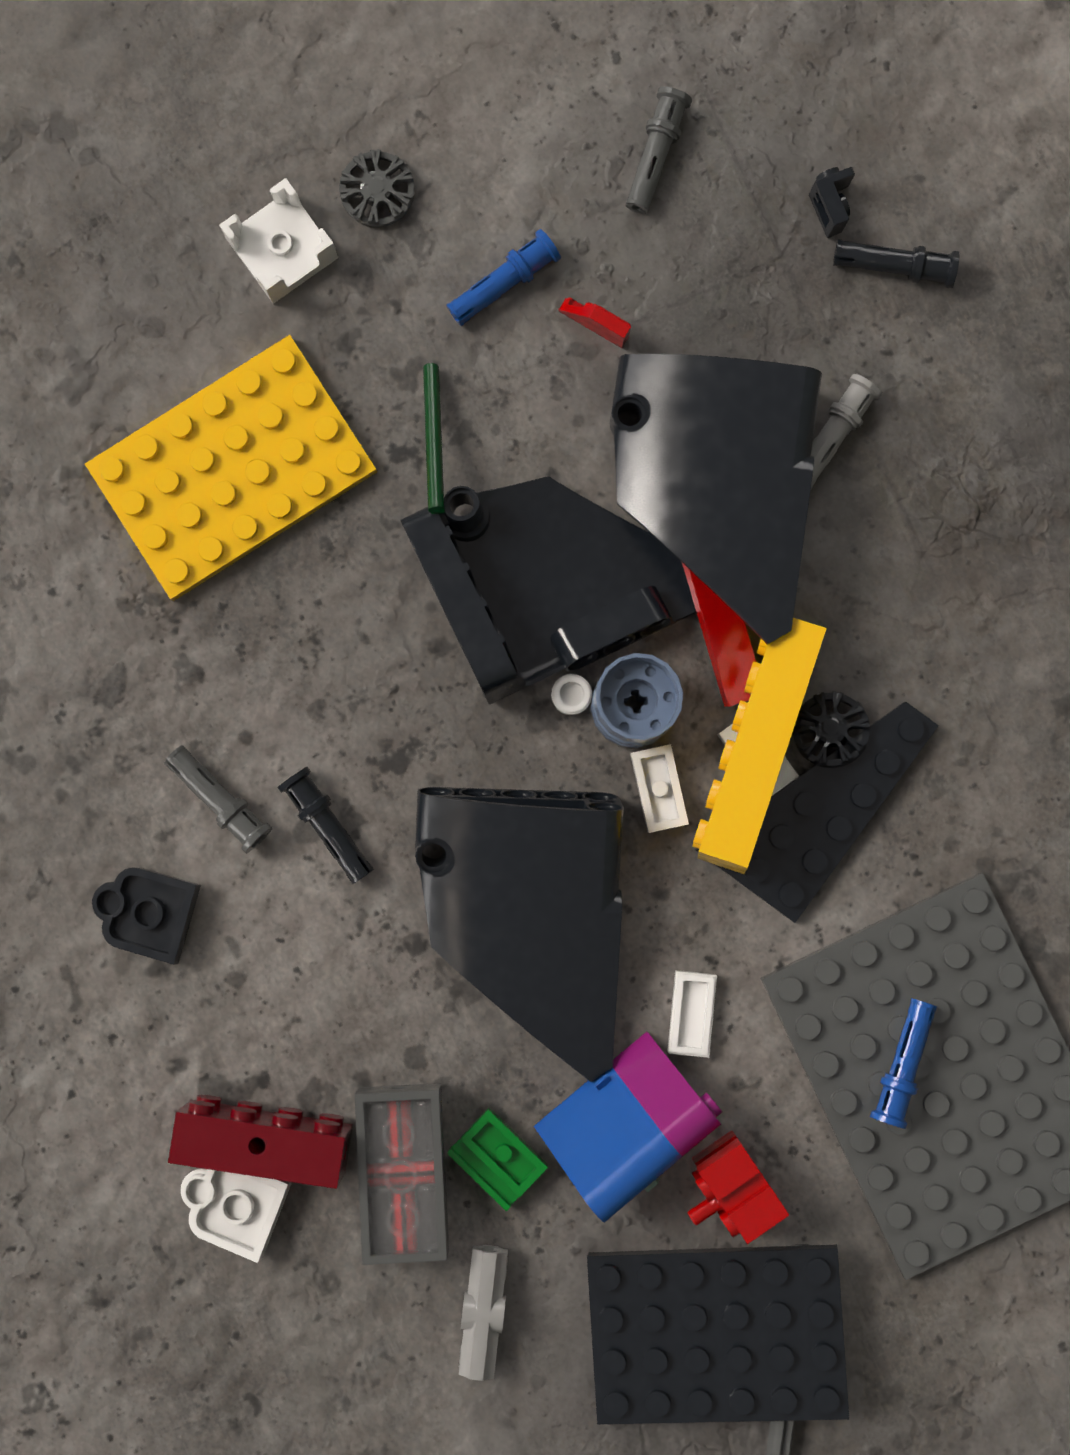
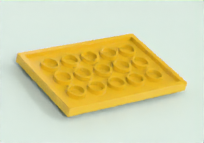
M291 335L286 336L85 463L90 474L172 601L180 598L377 473V469Z

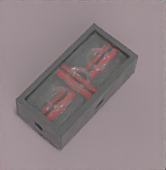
M441 1083L359 1087L355 1093L362 1265L447 1261L449 1234Z

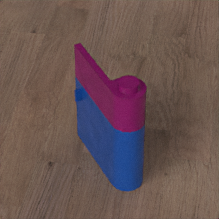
M646 1031L613 1059V1067L594 1081L590 1082L588 1080L535 1124L534 1128L587 1205L605 1223L719 1127L722 1123L717 1117L723 1111L707 1092L701 1097L695 1092Z

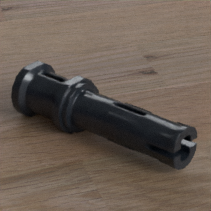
M837 239L833 266H847L908 275V280H912L913 283L927 280L945 283L946 288H953L958 272L960 255L959 251H952L951 254L926 251L925 246L914 247L913 251Z
M305 767L277 788L281 793L286 792L299 811L298 818L301 821L303 820L304 823L309 821L353 885L373 871L374 868L365 859L353 839L329 808L331 805L330 797L322 795L309 776L310 769Z

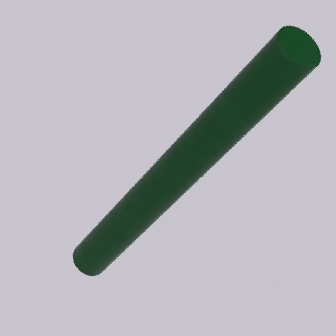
M427 363L423 366L428 512L431 514H441L445 511L439 366L435 363Z

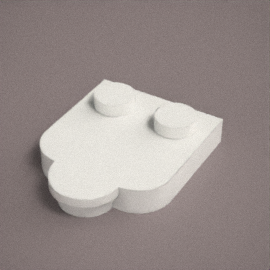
M203 1168L196 1169L190 1172L181 1184L182 1199L191 1208L189 1213L190 1228L198 1238L259 1263L263 1259L292 1182Z

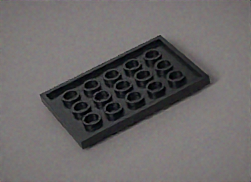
M837 1244L588 1252L587 1269L597 1425L849 1420Z

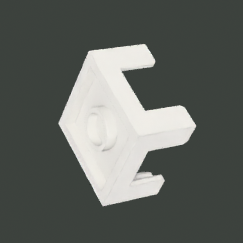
M286 178L270 189L274 201L242 223L239 217L234 214L219 225L229 244L273 304L338 259L333 242L323 228L319 230L301 205L298 194Z

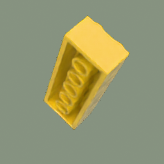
M793 618L792 630L768 645L760 639L757 654L764 657L762 663L755 661L752 663L744 692L751 694L749 702L742 700L739 702L731 728L732 731L738 732L735 742L728 739L726 741L718 769L725 771L722 781L713 780L705 808L711 809L712 813L709 821L700 819L692 847L699 849L697 859L745 874L827 628Z

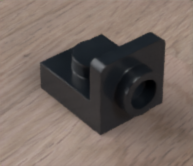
M834 167L822 172L816 177V181L809 193L810 200L827 238L842 233L849 221L850 207L845 195L843 193L838 194V191L849 187L855 176L852 167L841 171L838 167Z

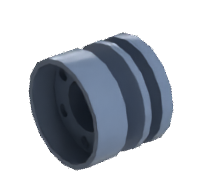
M633 653L619 657L605 668L592 693L590 710L595 726L607 740L620 747L640 748L656 742L674 725L682 710L683 690L678 675L668 663L654 655ZM631 695H635L637 702L644 703L637 714L633 713L632 707L624 705Z

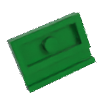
M489 1107L466 1130L460 1139L447 1150V1154L505 1211L548 1168V1164Z

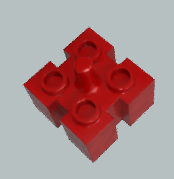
M732 1130L692 1157L697 1169L691 1174L706 1197L705 1200L687 1212L696 1226L718 1212L721 1221L731 1236L734 1238L741 1234L745 1242L749 1244L789 1216V1213Z

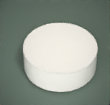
M566 674L554 683L551 692L552 702L556 709L563 714H580L587 709L591 702V686L580 675Z

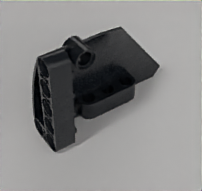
M625 354L620 356L610 417V429L614 435L617 505L685 564L767 645L792 630L814 469V457L811 456L822 372L807 366L718 356L686 354ZM630 411L635 413L640 421L634 426H627L620 422L618 416L623 412Z
M549 476L481 492H475L468 486H457L449 490L445 495V511L443 513L431 514L428 512V507L400 520L489 705L564 669L566 671L580 669L697 613L682 562L651 533L593 503ZM468 504L473 506L472 511L468 515L457 516L454 514L456 508L460 505Z
M426 787L418 789L415 857L416 863L420 868L431 947L527 1032L590 1082L594 1081L613 1067L622 920V893L619 889L624 807L620 798L617 795L605 792ZM430 844H438L445 850L442 856L434 859L428 858L422 851Z

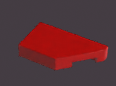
M568 297L565 298L559 308L560 313L620 348H623L629 338L630 323L597 304L588 302L582 305L573 298Z

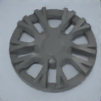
M377 149V151L370 150V152L364 154L361 152L358 156L353 157V160L341 173L339 192L342 204L347 213L363 225L371 227L391 225L399 221L408 212L413 203L415 194L413 177L404 161L397 155L382 152L381 149ZM372 160L375 171L368 172L365 162ZM380 160L391 163L387 170L381 171L379 169ZM358 166L364 171V176L361 178L351 175ZM400 169L402 173L391 180L389 176ZM408 183V193L396 192L393 189L396 184ZM347 184L360 185V189L346 188ZM362 196L363 201L353 209L348 199ZM392 196L403 203L401 208L390 201ZM368 204L372 206L369 218L363 216ZM387 205L392 215L379 219L378 207Z

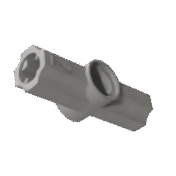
M493 1245L473 1246L468 1291L464 1293L461 1329L464 1330L458 1367L459 1375L470 1380L484 1381L494 1379L499 1333L502 1334L506 1302V1295H503L507 1273L508 1249Z

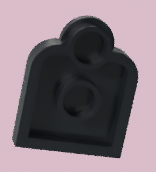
M127 868L118 874L114 882H107L98 887L92 898V907L96 916L103 921L102 934L108 944L118 949L175 965L179 964L201 885L144 868Z

